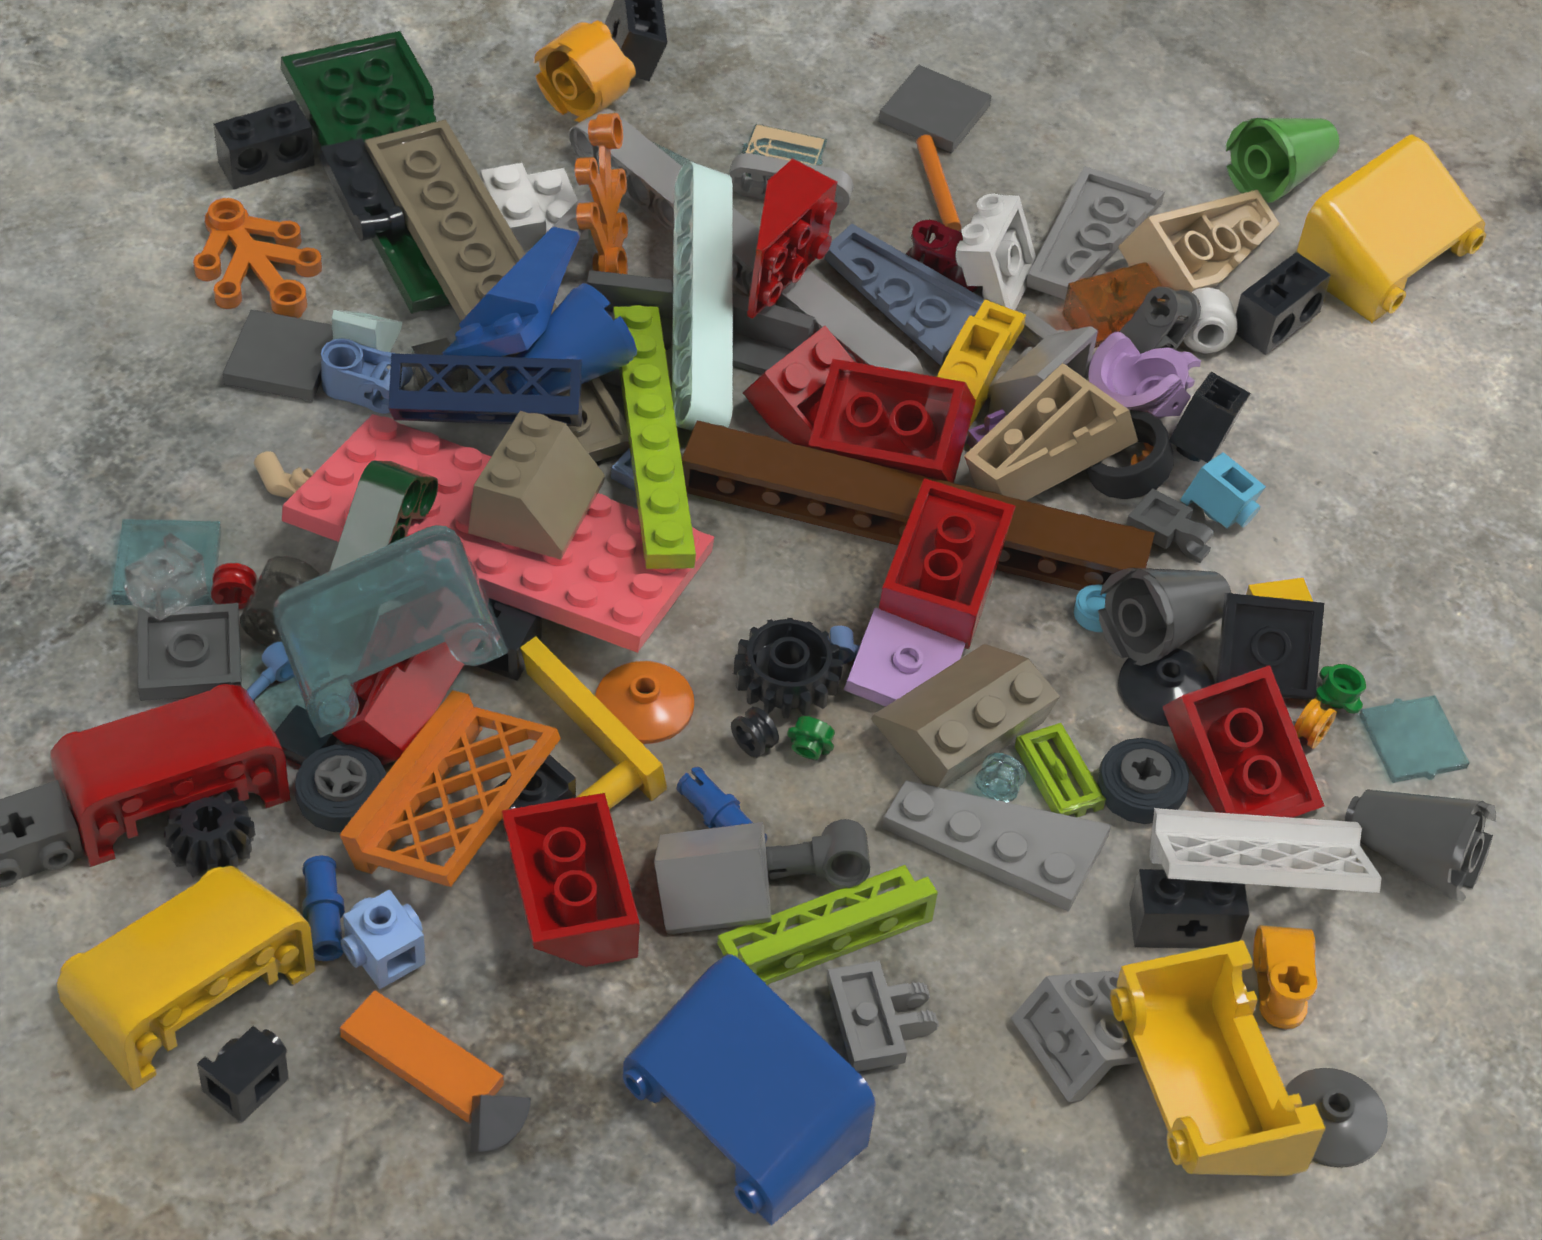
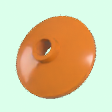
M635 661L616 667L601 680L595 694L606 708L642 744L658 743L676 736L688 725L694 711V694L685 677L675 669L653 661Z

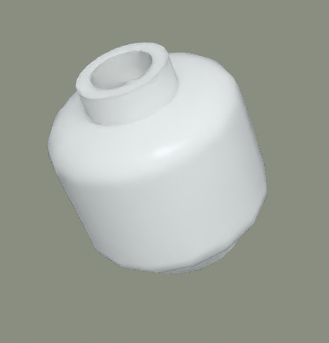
M1206 287L1192 291L1200 301L1201 313L1197 323L1183 339L1185 345L1193 351L1203 354L1215 353L1226 348L1233 341L1237 332V318L1231 301L1227 295L1218 289ZM1178 316V318H1187L1186 316Z

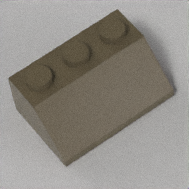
M520 411L474 484L468 533L561 560L604 483L605 474L566 423L551 420L539 413Z
M983 644L873 714L871 720L923 784L945 788L1015 742L1017 736L1026 734L1042 724L1060 698V695L1029 658Z

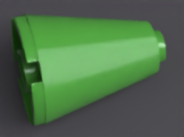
M1252 118L1243 121L1232 130L1226 143V152L1231 150V164L1227 165L1228 174L1239 192L1246 193L1258 190L1267 202L1279 200L1336 155L1339 149V135L1335 126L1323 118Z

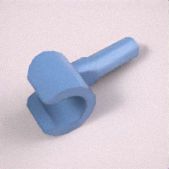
M833 626L830 629L829 642L830 645H839V660L846 664L855 659L860 646L854 644L852 630L846 626Z
M283 642L271 644L263 652L262 661L267 669L247 689L253 700L276 679L284 682L292 679L296 674L297 667L292 659L293 654Z

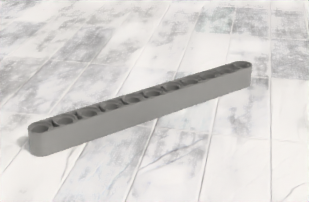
M603 109L574 125L569 130V140L576 154L580 158L594 157L597 161L598 173L599 148L598 146H592L590 143L588 124L591 119H596L599 114L615 113L611 109ZM621 118L623 144L620 149H611V166L613 165L615 169L622 168L625 171L627 179L625 195L674 235V189L682 166ZM732 207V283L750 297L760 229ZM806 268L798 282H791L781 292L774 304L814 316L813 334L823 326H826L856 363L923 374L921 363L912 351L809 268Z

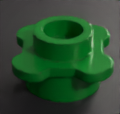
M1347 664L1323 667L1319 673L1322 684L1316 690L1317 699L1323 704H1329L1338 709H1345L1351 714L1360 712L1363 707L1360 696L1366 689V681L1361 672Z

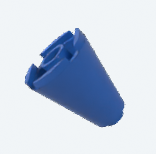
M582 283L572 289L553 311L548 321L547 329L528 350L518 352L515 357L581 360V384L628 365L633 360V357L637 355V349L634 339L622 317L619 316L613 320L604 308L611 303L593 286ZM506 370L508 377L505 378V384L511 394H515L527 381L517 370ZM527 371V372H528L532 377H534V376H535L538 372H540V371ZM551 372L539 384L549 395H557L570 389L571 372ZM533 388V389H532L528 394H526V395H540V394Z

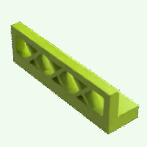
M902 865L870 877L857 886L842 888L771 915L772 922L744 925L718 935L717 944L724 956L727 954L736 956L761 980L769 985L931 922L938 892L928 876L915 881L906 865ZM896 885H900V887L896 889L890 890L879 895V892L894 887ZM844 905L849 906V907H846V908H843V909H841V910H838V911L833 912L834 909L839 908V907H841V906H844ZM797 923H801V924H802V925H799V926H796V927H794V928H791V929L786 930L787 927L792 926V925H794V924H797ZM754 941V943L741 947L738 950L736 948L744 943Z

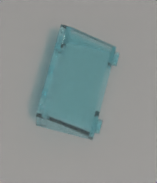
M435 525L422 529L289 589L280 595L274 603L273 615L277 631L308 716L320 738L345 727L356 717L359 703L352 683L436 645L446 642L451 654L457 661L473 666L487 663L509 653L490 599L464 545L456 532L446 526Z

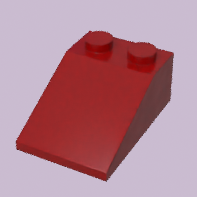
M832 358L808 446L820 451L856 458L865 462L954 483L976 400L966 382Z
M924 478L883 584L879 609L966 643L964 648L970 649L1016 506Z
M1270 665L1182 695L1162 707L1181 756L1216 813L1294 818L1325 806Z

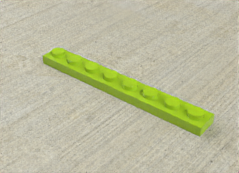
M641 305L614 307L613 320L619 316L622 317L634 339L637 349V355L633 357V360L628 365L619 368L645 567L646 569L695 568L696 551L659 307H645Z

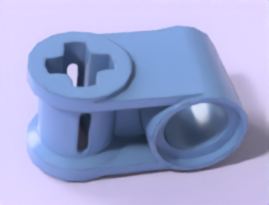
M343 338L334 339L326 343L321 352V383L323 391L333 399L344 400L367 407L377 413H390L388 404L391 368L387 369L386 367L391 366L392 352L380 351ZM402 367L401 387L410 382L413 376L412 367Z

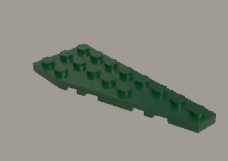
M401 31L281 57V71L321 146L362 138L365 143V140L436 122L433 87ZM406 225L405 231L392 235L388 231L376 233L375 238L371 240L411 314L451 304Z

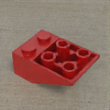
M793 158L767 181L747 316L752 319L766 306L771 307L774 305L781 292L791 282H798L806 268L815 259L821 260L828 252L832 242L829 230L831 220L837 210V202L834 201L837 181Z
M823 326L764 372L743 394L771 429L793 444L809 447V440L832 358L851 362L855 361L830 330Z

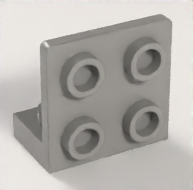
M1113 971L1046 976L1011 1017L1068 1102L1082 1101L1113 1066L1140 1063L1124 1021L1119 1022L1115 1018L1111 1007L1110 992L1112 989H1116L1118 975Z

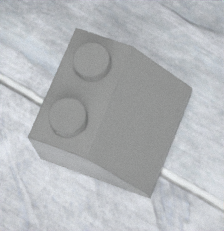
M1088 326L1047 335L1034 348L1028 347L1025 349L1011 369L1007 372L1001 371L992 381L989 387L991 400L988 415L1001 409L1004 410L1005 415H1008L1062 363L1088 380L1089 365L1092 360L1098 330Z

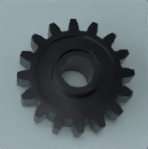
M793 618L775 621L772 619L767 620V624H764L759 629L756 627L750 629L749 640L740 639L738 643V654L734 658L733 674L737 675L736 688L738 691L747 690L746 702L749 705L758 701L764 702L763 710L767 714L776 707L781 708L783 718L789 719L791 709H799L803 716H809L811 704L824 709L827 707L828 695L836 696L838 693L839 680H841L843 661L839 660V645H830L829 633L827 631L821 632L809 621L804 622Z

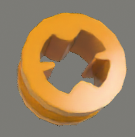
M1312 699L1294 725L1298 738H1306L1308 741L1307 746L1315 749L1323 740L1337 714V711L1332 708L1323 710L1320 707L1321 702L1317 699Z

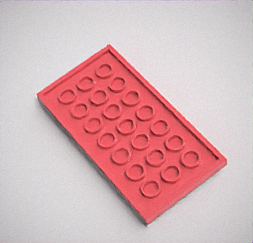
M372 414L283 504V522L339 542L358 482L365 467L371 461H393L436 477L439 484L433 507L425 518L412 519L398 561L399 565L637 653L711 554L714 543V536L700 532L692 527L696 551L695 568L646 569L638 509L611 500L606 495L599 493L561 560L469 534L473 487L492 456L483 454L475 448L464 447L444 440L431 432H422L397 423L392 418L381 417Z

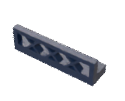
M391 353L388 409L394 421L512 424L518 413L523 411L545 415L551 420L566 423L567 426L581 427L582 361L578 359ZM402 367H422L433 378L420 391L401 390ZM432 368L444 369L439 374H437ZM458 368L470 369L480 380L467 393L454 392L444 381ZM479 369H489L491 371L485 376ZM504 370H517L527 383L515 394H502L492 381ZM527 371L540 372H538L534 377H532ZM551 372H571L570 396L549 395L539 383ZM439 385L445 392H435L433 390ZM487 387L492 393L480 392ZM534 388L540 395L526 394Z

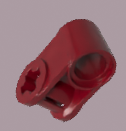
M931 219L917 222L913 226L911 233L913 246L906 252V255L919 262L920 258L925 255L924 265L969 291L975 292L979 286H967L962 267L958 266L956 260L957 245L963 240L962 232ZM932 233H934L935 239L932 241V243H929Z

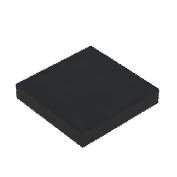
M1225 593L1216 684L1270 665L1282 697L1306 700L1315 699L1325 603Z

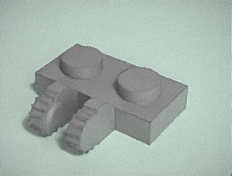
M880 960L828 969L827 985L850 1065L857 1072L905 1063L907 1050L903 1039L910 1040L919 1036H928L939 1027L936 1014L933 1011L922 1010L921 1012L899 1015L895 1013V1011H904L909 1008L914 1009L928 1002L930 994L924 982L887 986Z

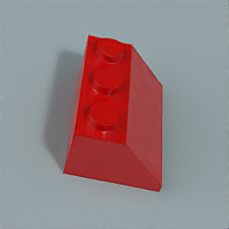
M605 793L502 810V820L533 948L584 967L638 958L640 921Z

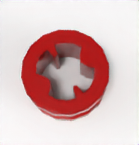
M226 563L214 570L211 598L216 604L238 603L239 609L247 608L253 604L256 595L255 587L257 585V574L253 569L239 563Z

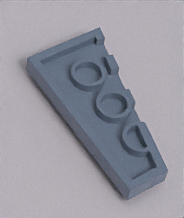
M854 224L849 225L831 242L830 248L825 255V260L941 367L969 315L975 316L985 300Z

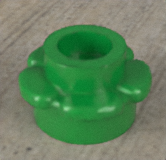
M801 716L797 719L795 727H790L787 730V736L791 738L793 743L792 750L802 757L818 760L821 754L828 755L834 749L832 740L835 731L830 725L819 719Z

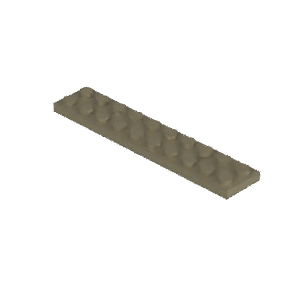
M446 119L365 140V148L376 165L395 205L399 206L402 210L405 225L457 316L462 321L526 253ZM555 302L551 314L557 308ZM513 353V354H509V355H505V356H501V357H515V356L517 355V353ZM506 370L494 380L502 394H511L505 384V378L508 377ZM597 377L581 384L582 424L581 427L568 426L595 462L625 453L630 448L626 421L601 379ZM570 389L555 396H570Z

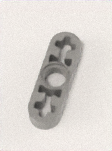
M743 153L736 156L732 161L728 174L732 178V190L742 196L765 200L767 177L773 176L790 160L751 153ZM803 163L837 181L834 200L837 202L836 212L844 210L849 205L854 187L851 177L839 169ZM746 173H750L751 177H747Z

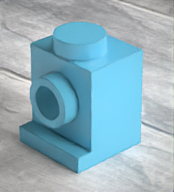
M1222 452L1201 467L1180 501L1186 506L1194 501L1210 519L1220 522L1227 529L1234 523H1238L1244 528L1260 510L1261 506L1256 501L1266 486Z

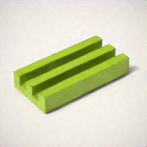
M1062 723L1016 737L1014 747L1051 812L1068 816L1074 814L1078 818L1086 815V811L1089 808H1092L1094 812L1104 809L1106 799ZM1052 739L1084 796L1079 797L1067 776V770L1061 760L1056 757L1047 740Z

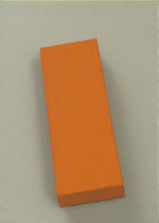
M376 990L370 994L340 1027L342 1039L468 1124L471 1123L472 1096H495L504 1085V1075Z

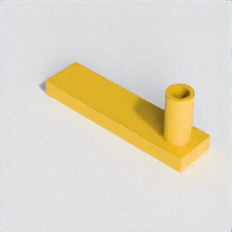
M536 636L520 647L527 674L617 765L576 796V798L605 793L610 810L637 788L651 801L667 790L663 764Z

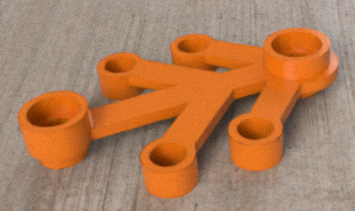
M618 113L599 114L596 119H591L588 124L590 143L592 146H598L599 173L597 161L594 157L577 158L575 162L577 183L579 185H589L594 202L579 203L576 209V219L580 230L591 231L597 252L593 256V271L627 274L628 262L622 244L628 235V220L624 212L617 213L622 196L627 190V179L624 169H611V149L621 148L623 144V126Z
M221 198L214 201L209 206L205 215V226L211 234L202 252L194 257L193 263L195 275L198 279L202 281L216 280L222 273L220 255L228 240L230 239L236 247V251L222 280L214 285L215 303L223 309H232L241 304V284L250 266L270 293L272 311L278 315L300 318L307 308L305 286L296 280H284L270 261L295 265L296 272L300 276L314 277L322 271L321 253L315 248H297L302 241L301 229L294 221L278 222L249 216L242 203L233 198ZM250 234L274 237L275 244L253 240Z

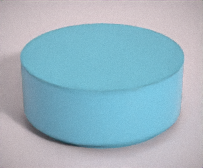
M1100 584L1089 585L1080 590L1074 606L1076 621L1085 629L1093 632H1103L1099 622V610L1105 608L1106 594L1100 595L1103 586Z

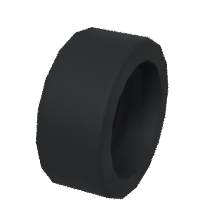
M1129 410L1138 442L1148 443L1154 447L1153 451L1144 460L1132 466L1121 468L1107 466L1100 461L1086 469L1089 480L1095 489L1102 494L1118 499L1142 497L1148 494L1152 488L1158 489L1168 479L1174 466L1173 450L1169 442L1168 431L1160 419L1147 412Z

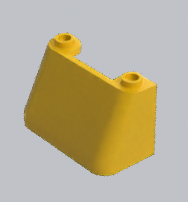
M1410 134L1317 199L1305 219L1296 252L1331 275L1327 291L1373 323L1386 312L1391 314L1401 306L1406 297L1404 287L1407 278L1448 248L1458 257H1462L1467 253L1474 254L1484 243L1487 234L1484 232L1485 221L1430 146L1416 135Z
M233 866L216 867L205 873L199 882L89 951L70 957L61 967L60 976L57 980L59 998L65 1008L134 1091L157 1076L156 1069L151 1064L155 1053L162 1045L168 1052L177 1047L175 1031L260 976L270 986L278 981L277 973L280 972L295 985L315 972L311 927L293 906L238 868Z
M1244 940L1123 965L1119 972L1116 989H1112L1110 992L1114 1016L1119 1022L1124 1021L1168 1130L1167 1146L1171 1159L1175 1165L1182 1164L1185 1171L1189 1174L1289 1176L1306 1172L1326 1129L1316 1105L1311 1104L1302 1107L1303 1102L1299 1093L1288 1096L1253 1015L1258 998L1255 991L1247 992L1246 986L1242 981V970L1251 969L1253 965Z

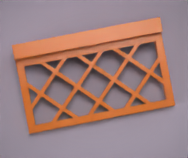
M452 690L339 834L355 869L373 874L376 868L381 866L451 887L502 819V810H508L560 741L561 738L557 728L474 707L469 694ZM482 727L498 731L497 735L473 743L483 730ZM528 739L537 741L531 749L511 755L509 746ZM500 749L504 750L506 758L477 768L475 758ZM469 761L470 771L445 779L454 766ZM509 772L511 773V777L505 785L484 791L482 782ZM476 785L477 795L452 804L449 803L448 794ZM441 797L443 807L417 816L427 802ZM483 809L484 813L477 822L458 829L456 828L454 819ZM448 822L450 832L421 841L420 831ZM412 834L414 845L394 852L390 851L400 838ZM455 847V852L444 866L427 862L426 856Z

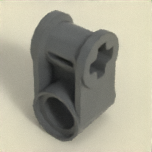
M1156 287L1146 295L1143 303L1120 332L1131 340L1140 354L1155 348H1172L1176 350L1200 317V301L1190 291H1174L1169 287ZM1178 316H1186L1187 318H1178Z

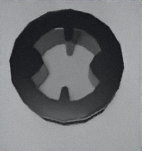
M752 706L745 712V717L738 716L731 722V731L737 744L747 755L753 758L761 756L765 752V747L772 748L779 742V733L773 720L759 707Z

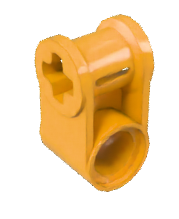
M1258 925L1253 943V964L1257 972L1261 1015L1274 1027L1293 1029L1301 1025L1305 1020L1308 1000L1312 998L1317 989L1314 932L1312 929Z

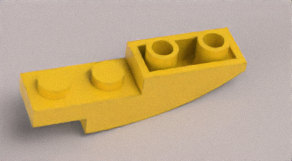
M988 300L983 301L975 316L969 315L937 375L940 378L966 382L976 400L969 429L987 400L990 384L1023 330L1026 314Z

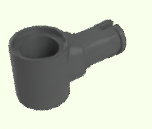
M840 819L830 823L825 827L822 836L812 837L810 842L766 847L770 880L787 876L816 874L817 878L826 877L833 885L850 888L864 882L870 874L867 833L861 824L850 819Z

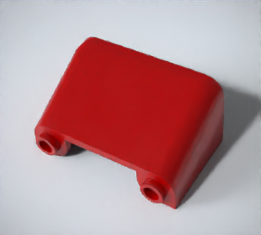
M222 684L194 696L84 731L68 733L59 739L50 752L53 773L60 784L77 825L81 845L90 867L116 859L113 844L124 833H126L128 839L138 836L136 820L230 789H234L238 801L249 799L248 793L259 795L266 809L291 801L286 757L280 742L247 690L239 685Z

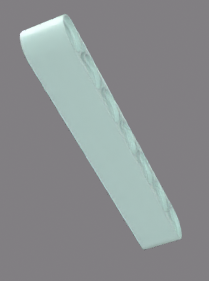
M687 162L683 165L675 182L672 399L676 426L693 431L697 420L728 428L733 410L732 178L728 174L693 162Z

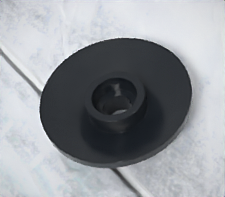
M1176 648L1157 662L1142 666L1134 664L1137 661L1127 658L1121 667L1118 678L1119 693L1125 705L1141 719L1165 727L1170 726L1162 708L1164 705L1182 695L1215 684L1214 677L1208 667L1195 655Z

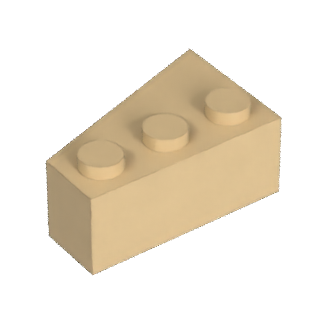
M1062 363L964 455V458L977 488L1026 501L1138 442L1129 410Z

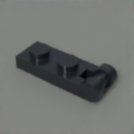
M359 138L321 146L320 161L360 241L374 239L376 233L388 231L390 235L404 232L405 220L402 210L399 206L395 205L376 165L365 148L363 139Z

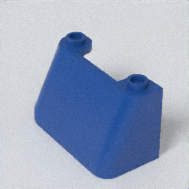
M727 954L711 965L624 1059L622 1077L628 1090L637 1099L644 1100L646 1098L653 1103H658L667 1096L736 1166L735 1180L737 1185L734 1187V1192L737 1199L747 1211L752 1214L758 1212L771 1226L868 1147L876 1105L873 1092L865 1079L743 961L734 955Z

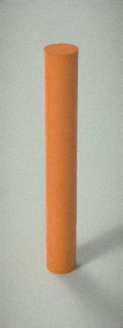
M922 135L917 139L916 144L942 224L960 231L962 226L933 139L930 135Z

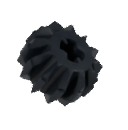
M224 791L216 798L209 796L181 805L182 808L169 809L168 826L165 827L166 831L164 832L165 845L169 848L171 860L175 863L176 867L187 866V871L193 878L203 870L209 871L216 867L233 866L237 868L239 865L238 859L250 858L252 851L251 842L254 841L253 837L256 833L254 821H251L248 808L243 800L232 802V797L228 791Z

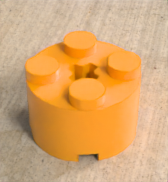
M598 20L591 24L580 22L573 25L541 48L534 57V64L539 61L541 72L535 76L544 97L562 115L571 112L578 116L574 120L577 122H582L600 112L628 91L630 80L636 74L632 61L623 55L619 46L611 38L609 28Z

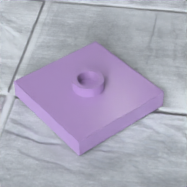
M874 608L843 690L886 707L960 660L966 643Z

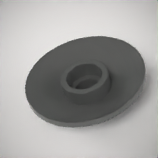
M1316 1068L1296 1076L1285 1088L1288 1096L1299 1093L1303 1102L1302 1107L1315 1104L1326 1129L1312 1161L1330 1167H1351L1369 1160L1382 1146L1388 1128L1385 1106L1375 1090L1358 1076L1340 1069ZM1329 1104L1337 1105L1345 1112L1334 1111Z

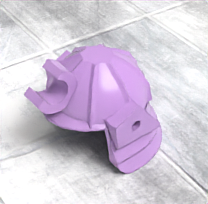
M1114 332L1095 351L1089 365L1088 377L1089 382L1128 410L1147 412L1158 419L1167 416H1180L1191 397L1187 389L1193 387L1195 382L1189 376V370L1193 367H1200L1201 360L1190 352L1185 351L1181 353L1172 348H1155L1140 354L1127 336L1121 332Z

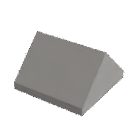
M763 822L660 835L654 864L665 929L668 935L772 922Z

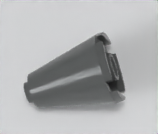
M1127 568L1111 574L1103 584L1100 595L1106 594L1105 608L1099 610V622L1104 637L1115 654L1122 659L1129 657L1137 661L1134 664L1142 666L1157 662L1221 619L1224 594L1231 593V589L1226 579L1215 571Z
M1367 789L1361 797L1354 796L1345 815V821L1358 822L1361 826L1360 842L1443 895L1457 901H1464L1466 899L1461 888L1466 886L1473 889L1484 867L1493 835L1484 832L1486 819L1496 822L1495 805L1484 801Z

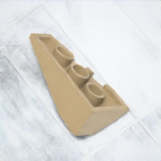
M1254 190L1149 216L1118 248L1125 257L1129 268L1135 273L1141 283L1157 287H1169L1174 291L1186 290L1192 292L1199 288L1217 286L1280 223L1260 192Z

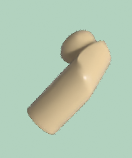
M271 451L260 453L254 460V465L267 491L272 495L288 499L314 474L308 468L303 472L301 467L296 468L292 474L285 473L276 454Z

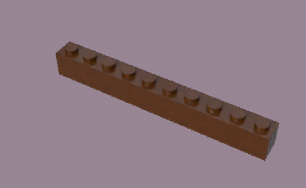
M698 420L682 457L686 492L689 494L893 545H899L924 478L1015 505V512L996 570L1078 591L1089 585H1103L1111 574L1127 568H1146L1155 535L1154 532L1138 529L1133 526L1113 523L1084 514L1048 507L1040 503H1032L995 492H987L950 481L938 480L905 470L881 466L860 459L824 452L812 447H804L767 436H759Z

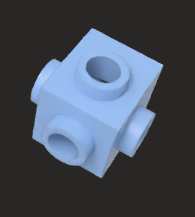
M390 889L375 898H365L359 901L349 912L343 914L345 937L341 939L343 951L355 968L363 966L379 990L426 964L424 934L422 933L423 928L420 919L409 904L402 906Z

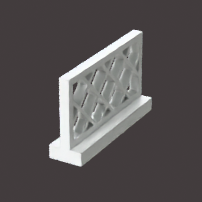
M1154 808L1149 858L1151 863L1162 864L1168 879L1380 893L1381 876L1360 846L1362 828L1358 822Z

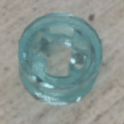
M992 753L985 757L982 769L976 775L975 783L977 788L990 799L1010 802L1017 798L1020 786L1024 783L1027 773L1023 765L1015 758L1002 753Z

